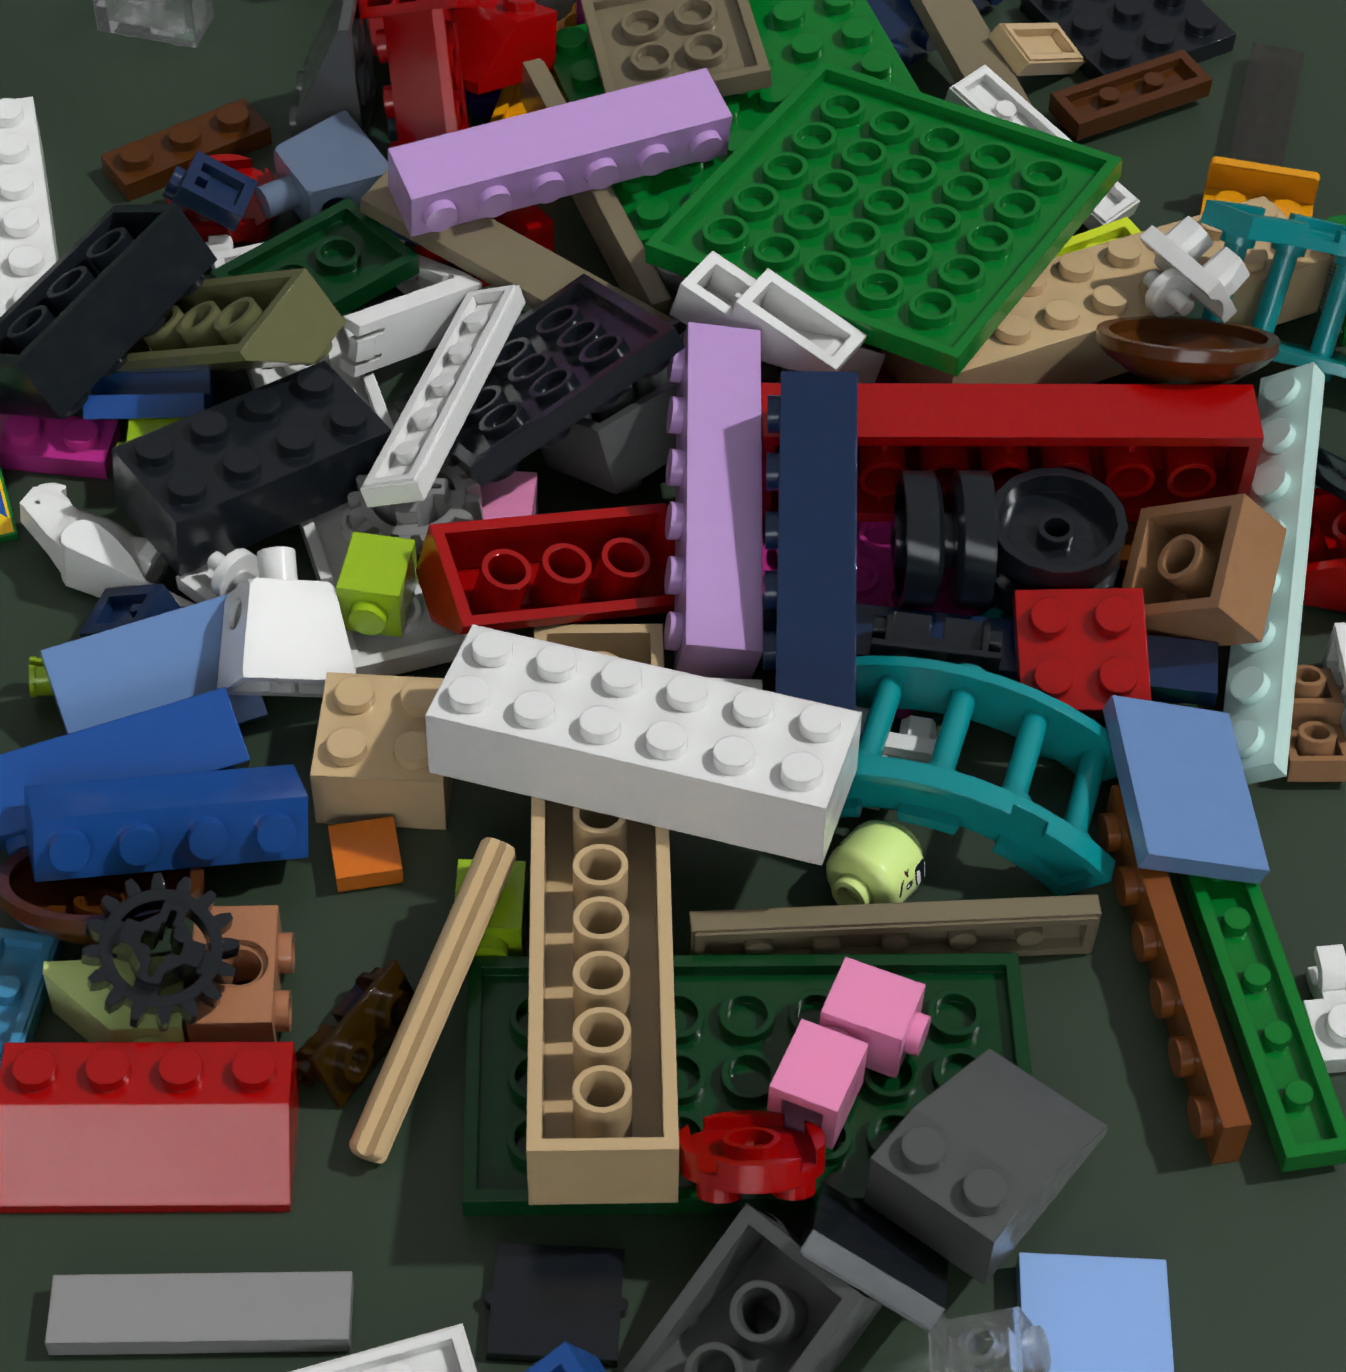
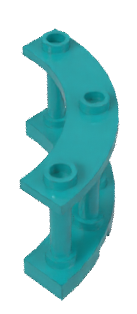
M1207 199L1200 222L1222 230L1220 240L1225 242L1224 247H1228L1243 262L1247 249H1254L1256 241L1271 243L1270 247L1275 250L1251 327L1274 333L1297 258L1304 257L1306 249L1334 255L1332 262L1337 264L1311 347L1280 340L1279 354L1272 361L1298 367L1314 362L1325 375V382H1329L1332 375L1346 378V356L1333 353L1346 315V225L1290 213L1289 219L1264 216L1266 209L1263 207ZM1204 307L1201 319L1221 321Z
M871 655L856 657V706L869 708V712L860 735L857 771L840 818L860 817L863 807L897 810L900 822L928 827L951 835H955L959 826L995 841L992 852L1028 872L1056 896H1063L1111 882L1116 860L1095 843L1088 834L1101 782L1118 777L1107 728L1102 727L1093 719L1054 697L1004 676L987 672L974 664H954L906 656ZM897 709H912L945 714L930 762L922 763L882 756ZM970 720L1017 737L1002 787L955 771ZM1040 750L1056 759L1076 775L1064 819L1032 802L1028 795Z

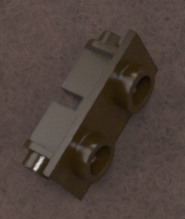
M391 959L384 969L375 967L370 973L362 972L357 977L356 984L332 1012L339 1024L332 1026L323 1023L304 1047L299 1048L295 1053L300 1083L313 1087L318 1081H321L335 1105L339 1108H343L390 1049L414 995L410 983L395 959Z

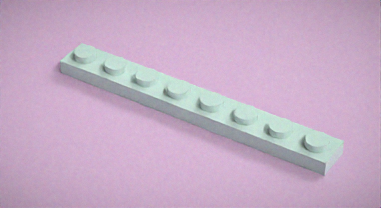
M1314 362L1260 379L1258 410L1264 440L1249 497L1287 530L1262 642L1230 646L1223 712L1230 715L1247 785L1287 776L1325 375Z

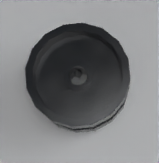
M1036 468L1012 477L996 491L998 553L996 582L992 601L997 608L1013 618L1012 598L1015 590L1115 588L1128 524L1125 508L1111 488L1089 474L1066 468Z
M898 470L891 516L890 549L895 595L900 608H933L942 590L943 576L948 597L954 606H990L996 582L998 525L994 481L989 470H955L946 486L944 504L940 481L934 471Z

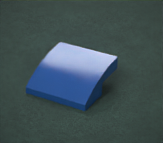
M210 371L113 373L108 377L101 378L91 388V395H87L88 400L83 406V419L181 418L191 416L213 406L216 392V373Z

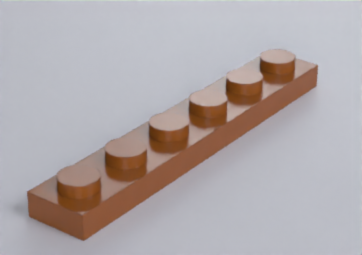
M1112 785L1106 812L1099 813L1097 818L1098 839L1101 848L1106 852H1111L1113 859L1116 860L1114 871L1116 896L1121 906H1129L1134 921L1131 931L1134 953L1139 962H1147L1152 977L1149 987L1151 1006L1157 1019H1165L1170 1033L1168 1055L1172 1072L1176 1078L1184 1077L1190 1096L1187 1102V1114L1191 1132L1196 1139H1204L1211 1164L1239 1161L1252 1124L1168 872L1138 868L1120 785Z

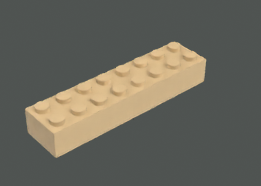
M1265 196L1240 203L1263 207L1266 209L1264 216L1289 219ZM1202 214L1191 218L1203 227L1214 243L1197 260L1203 266L1224 246L1225 242L1220 240L1222 230L1201 223ZM1180 221L1156 228L1165 235ZM1145 231L1066 253L1052 260L957 377L882 350V353L886 355L882 364L899 383L1092 384L1129 371L1108 356L1096 342L1097 325L1101 322L1117 318L1156 316L1146 308L1145 296L1149 287L1144 284L1143 279L1150 270L1154 269L1160 274L1163 271L1154 263L1155 253L1142 243L1139 238ZM1256 241L1254 249H1247L1244 264L1250 276L1233 294L1232 302L1237 312L1227 322L1252 326L1275 250L1270 247L1271 243ZM1306 249L1305 256L1297 258L1276 325L1318 312L1333 260L1329 253ZM1189 295L1188 298L1195 304L1193 310L1186 316H1182L1176 311L1168 317L1201 319L1204 306Z

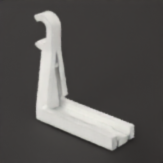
M417 254L419 256L420 273L396 286L405 295L343 317L346 321L343 327L355 335L350 337L348 354L339 357L338 368L355 378L438 347L467 292L481 290L482 282L463 271Z

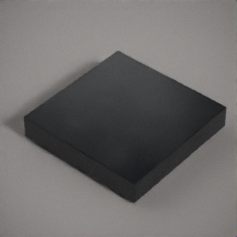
M822 1182L809 1203L799 1249L801 1255L927 1331L929 1329L932 1331L946 1309L948 1260L914 1236Z

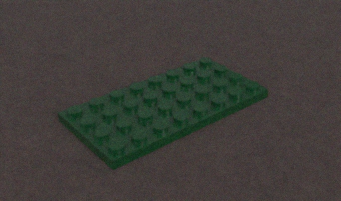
M1018 953L673 955L678 1127L680 1131V1129L688 1124L691 1135L703 1131V1117L739 1110L767 1111L769 1085L801 1019L819 1025L821 1010L845 957L926 985L921 1013L931 1016V1023L919 1056L916 1057L907 1053L896 1079L865 1068L864 1082L833 1150L826 1148L825 1170L822 1175L815 1179V1193L821 1183L824 1182L872 1212H878L864 1202L870 1158L913 1107L989 1048L1032 1076ZM474 956L468 969L462 1177L463 1216L739 1214L746 1203L769 1213L808 1212L809 1203L813 1196L804 1200L790 1201L779 1199L771 1193L741 1194L739 1200L731 1203L714 1204L705 1202L697 1197V1184L686 1179L680 1172L678 1203L529 1205L526 1158L529 956Z

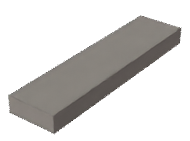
M352 1271L53 1275L45 1346L48 1355L351 1351L354 1293Z

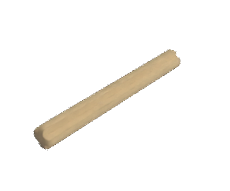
M485 837L478 846L349 1141L351 1152L363 1160L382 1164L389 1155L515 863V848L504 841Z

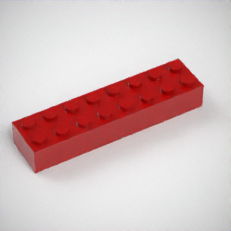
M761 383L762 521L766 520V511H779V491H766L767 453H780V433L767 432L768 395H781V383ZM858 383L857 522H891L895 481L898 470L934 471L940 481L944 504L946 486L955 470H989L994 481L996 493L1012 477L1036 468H1066L1089 474L1111 488L1125 508L1127 522H1138L1141 508L1243 493L1249 497L1264 440L1253 384Z

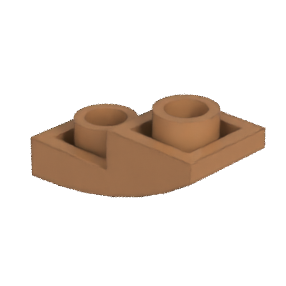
M1297 665L1286 776L1287 782H1346V737L1341 727L1344 701L1331 668Z

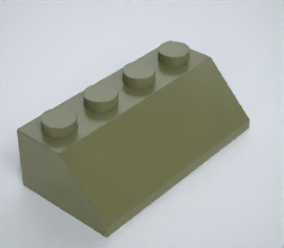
M306 268L204 279L202 285L194 293L183 299H178L164 314L166 320L156 332L145 338H140L126 353L127 360L125 364L115 373L234 372L254 368L272 369L280 366H310L318 363L328 355L333 346L332 340L345 325L346 321Z

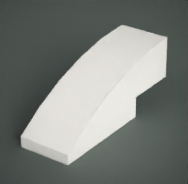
M712 251L680 283L670 311L671 316L686 325L688 322L761 330V361L793 371L838 372L864 343L867 337L865 333L769 268L756 280L715 251Z

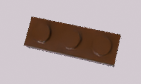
M1182 49L1050 94L1048 110L1071 136L1078 141L1207 97L1210 94L1213 79Z
M242 98L101 154L102 168L115 187L130 202L166 187L176 166L187 170L197 150L208 156L215 154L243 156L272 144L271 129L248 101Z

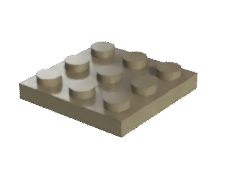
M581 0L583 17L604 93L707 68L722 97L772 87L771 69L748 0Z

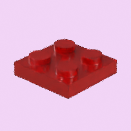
M1143 588L1014 591L1012 604L1017 682L1054 697L1089 718H1104L1103 707L1112 695L1152 701Z

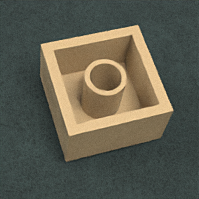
M327 672L310 771L316 823L342 824L394 816L395 827L447 830L453 778L429 772L425 714L444 678Z

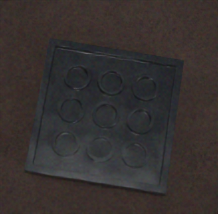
M582 274L516 320L448 454L452 462L458 465L462 471L481 487L489 482L501 481L513 474L519 467L520 461L538 448L552 446L565 438L570 431V426L589 413L600 412L612 406L619 399L620 392L640 378H649L660 373L668 366L670 358L684 349L685 346L673 326L588 275ZM414 389L393 403L400 415Z

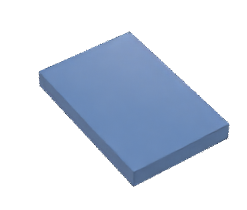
M227 594L40 650V656L66 734L216 690L224 603ZM229 695L239 726L267 717L268 713L262 696Z
M1112 695L1103 707V714L1138 868L1260 884L1270 869L1229 713Z

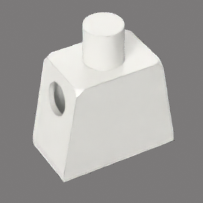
M276 546L259 550L257 552L259 578L247 579L227 594L224 603L217 689L226 687L228 695L323 698L327 672L356 674L335 587L328 581L298 580L294 548Z

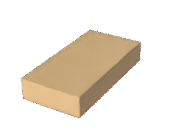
M999 23L988 35V38L1017 76L1074 74L1085 62L1083 56L1058 23Z

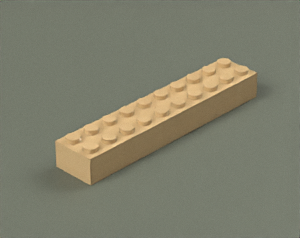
M572 624L534 627L535 639L664 668L663 624ZM531 797L526 1130L528 1204L678 1203L679 1127L669 829Z

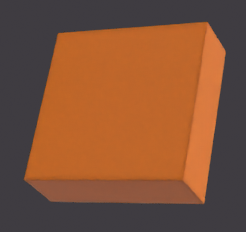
M394 816L328 825L337 892L404 883Z

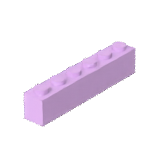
M707 68L388 148V187L411 237L432 231L441 232L452 226L486 217H498L508 211L539 203H551L565 196L592 189H604L615 183L645 175H657L664 170L695 162L710 161L717 156L727 154L733 116Z
M688 322L682 340L685 348L672 356L667 366V381L677 383V397H670L667 410L666 431L670 434H676V449L670 448L668 453L666 485L676 487L675 502H669L666 513L665 538L675 540V556L668 557L664 589L665 594L675 595L674 612L669 611L665 621L664 649L674 651V670L709 678L752 679L763 653L761 330Z

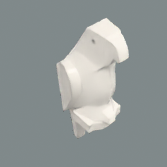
M59 483L40 484L38 487H32L20 501V522L49 555L60 571L62 580L67 587L100 598L105 588L159 584L167 573V561L145 536H134L120 524L108 518L77 509L67 498L66 485ZM170 592L181 608L195 604Z

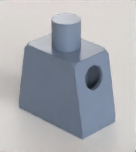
M344 110L277 145L273 152L276 180L256 187L255 195L258 205L267 219L294 210L303 222L348 197L360 207V199L388 169V161L349 113Z

